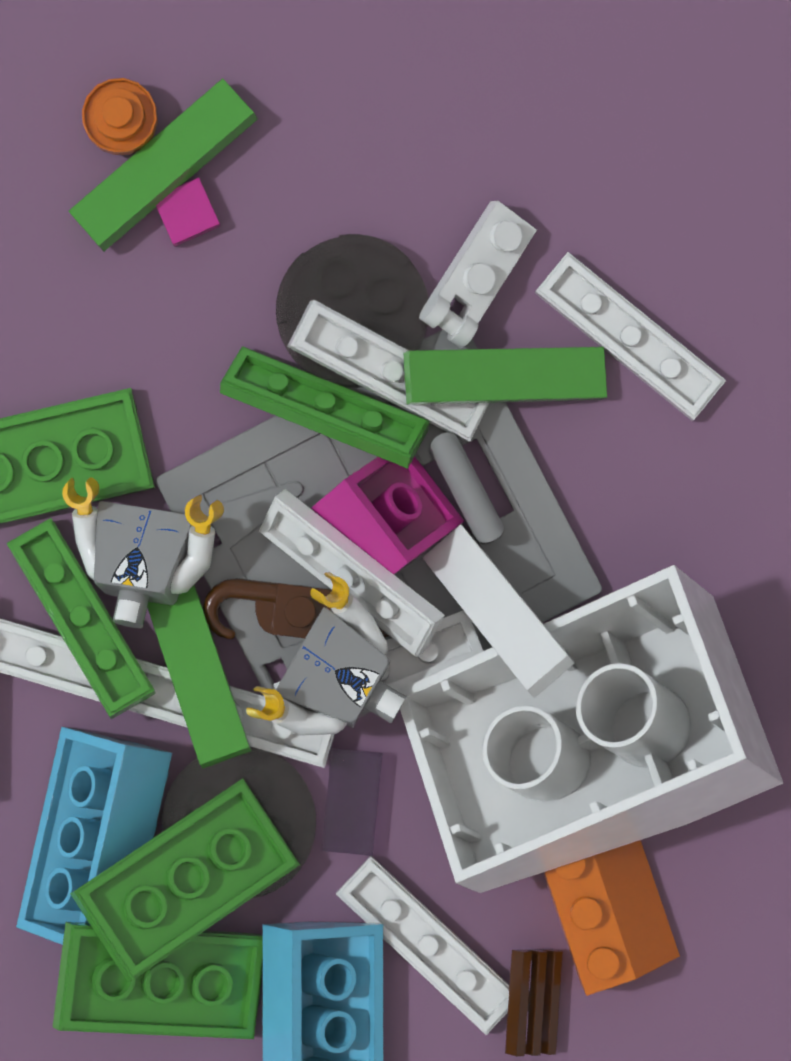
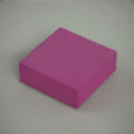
M200 178L178 186L156 205L174 247L220 227V223Z

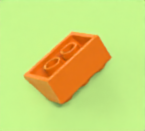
M641 840L543 872L586 996L638 979L680 957Z

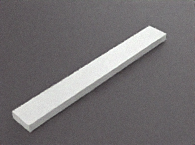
M0 618V673L99 701L61 636ZM136 658L156 694L130 708L129 711L187 727L168 668ZM230 686L251 747L325 768L335 734L302 736L297 733L292 734L290 730L272 721L250 717L246 712V708L263 710L266 703L265 697Z

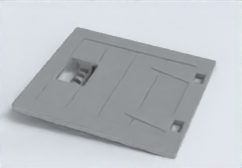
M441 330L406 348V350H464L478 348L472 339L465 347L460 349L447 339L448 333ZM348 379L338 383V385L404 410ZM506 402L489 403L471 441L477 439L514 510L499 518L462 447L469 442H464L454 433L446 432L429 423L428 432L415 457L422 466L432 461L437 463L471 529V536L542 623L602 591L598 578ZM274 416L158 476L156 483L171 512L185 514L186 504L199 494L202 495L200 508L206 516H209V508L213 502L219 500L223 504L224 512L222 517L212 523L222 544L213 548L211 566L204 574L211 589L224 580L240 578L332 590L259 532L274 497L284 489L311 508L344 479L377 458V456ZM442 538L395 574V576L442 612L445 618L463 611V609L422 558L444 539ZM233 598L224 600L220 607L231 629L235 631V637L261 687L275 689L274 682L265 664L281 658L288 669L305 639L273 635L265 632L257 620L255 601ZM472 622L483 651L492 648L491 644ZM388 636L385 638V640L391 639L392 637ZM364 709L360 717L370 713V711Z

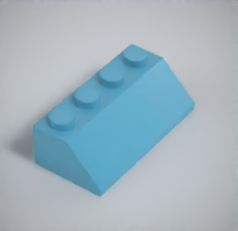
M61 727L16 925L17 928L63 945L65 922L89 923L70 893L154 837L165 783L168 778L172 757L171 752L140 743Z
M347 922L263 924V1061H383V924Z

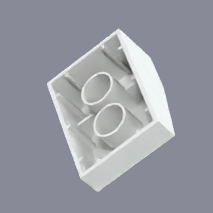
M675 565L544 623L545 627L575 664L535 698L525 689L493 647L397 690L407 696L400 711L455 882L478 893L687 825L783 784L714 597Z

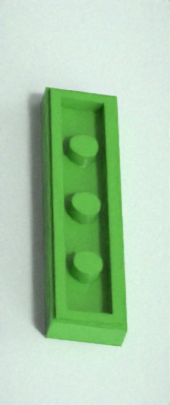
M222 78L73 206L69 213L103 252L106 251L156 208L160 201L178 186L185 183L257 121V116Z
M243 346L220 382V393L407 469L428 432L429 420Z
M604 347L414 350L403 353L407 405L602 400L607 398Z
M52 518L8 542V548L110 719L112 720L156 694Z
M195 584L188 592L179 594L174 605L148 602L147 608L202 769L252 751Z

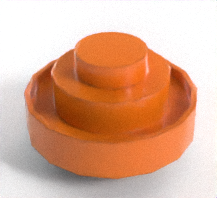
M126 78L108 79L96 85L86 96L82 108V123L89 139L99 149L113 155H130L139 151L153 138L158 125L157 107L150 93L138 82Z

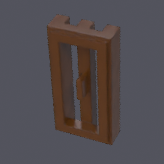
M554 949L512 950L505 1054L516 1057L525 1056V1054L538 1056L541 1053L556 1055L563 951ZM531 961H532V967H531V982H530V991H529L530 966H531ZM527 1012H529V1013H528L527 1042H526Z

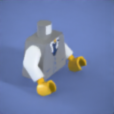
M73 477L63 487L62 495L64 501L70 507L75 508L72 512L75 539L87 575L94 580L95 584L105 594L118 597L113 616L114 623L131 628H143L148 602L174 605L179 594L188 592L209 570L215 538V529L211 524L221 518L224 512V506L219 500L210 505L209 516H206L201 511V494L186 504L185 514L99 501L97 509L91 504L99 493V484L94 478L90 477L86 481L87 497L77 494L74 488L75 481Z
M325 572L324 575L330 578L333 584L330 594L324 596L314 588L311 589L310 594L314 600L331 608V611L323 607L276 690L258 686L253 689L256 692L262 693L265 697L266 703L263 710L259 711L247 707L246 712L250 717L272 721L302 736L337 734L345 726L354 728L364 709L392 724L407 696L381 682L390 665V659L386 656L388 643L373 615L349 593L346 581L330 572Z

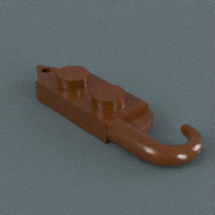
M240 578L227 579L213 586L206 595L203 605V611L210 630L219 637L233 639L236 634L234 630L225 627L220 622L218 609L224 600L230 598L255 601L257 620L265 632L273 635L304 639L323 607L330 611L331 608L312 598L310 594L312 587ZM314 588L321 592L324 596H327L332 591L328 589ZM380 629L384 638L389 636L382 629Z

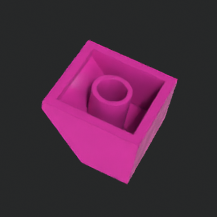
M415 456L408 469L377 457L344 479L310 508L394 575L464 522L463 518Z

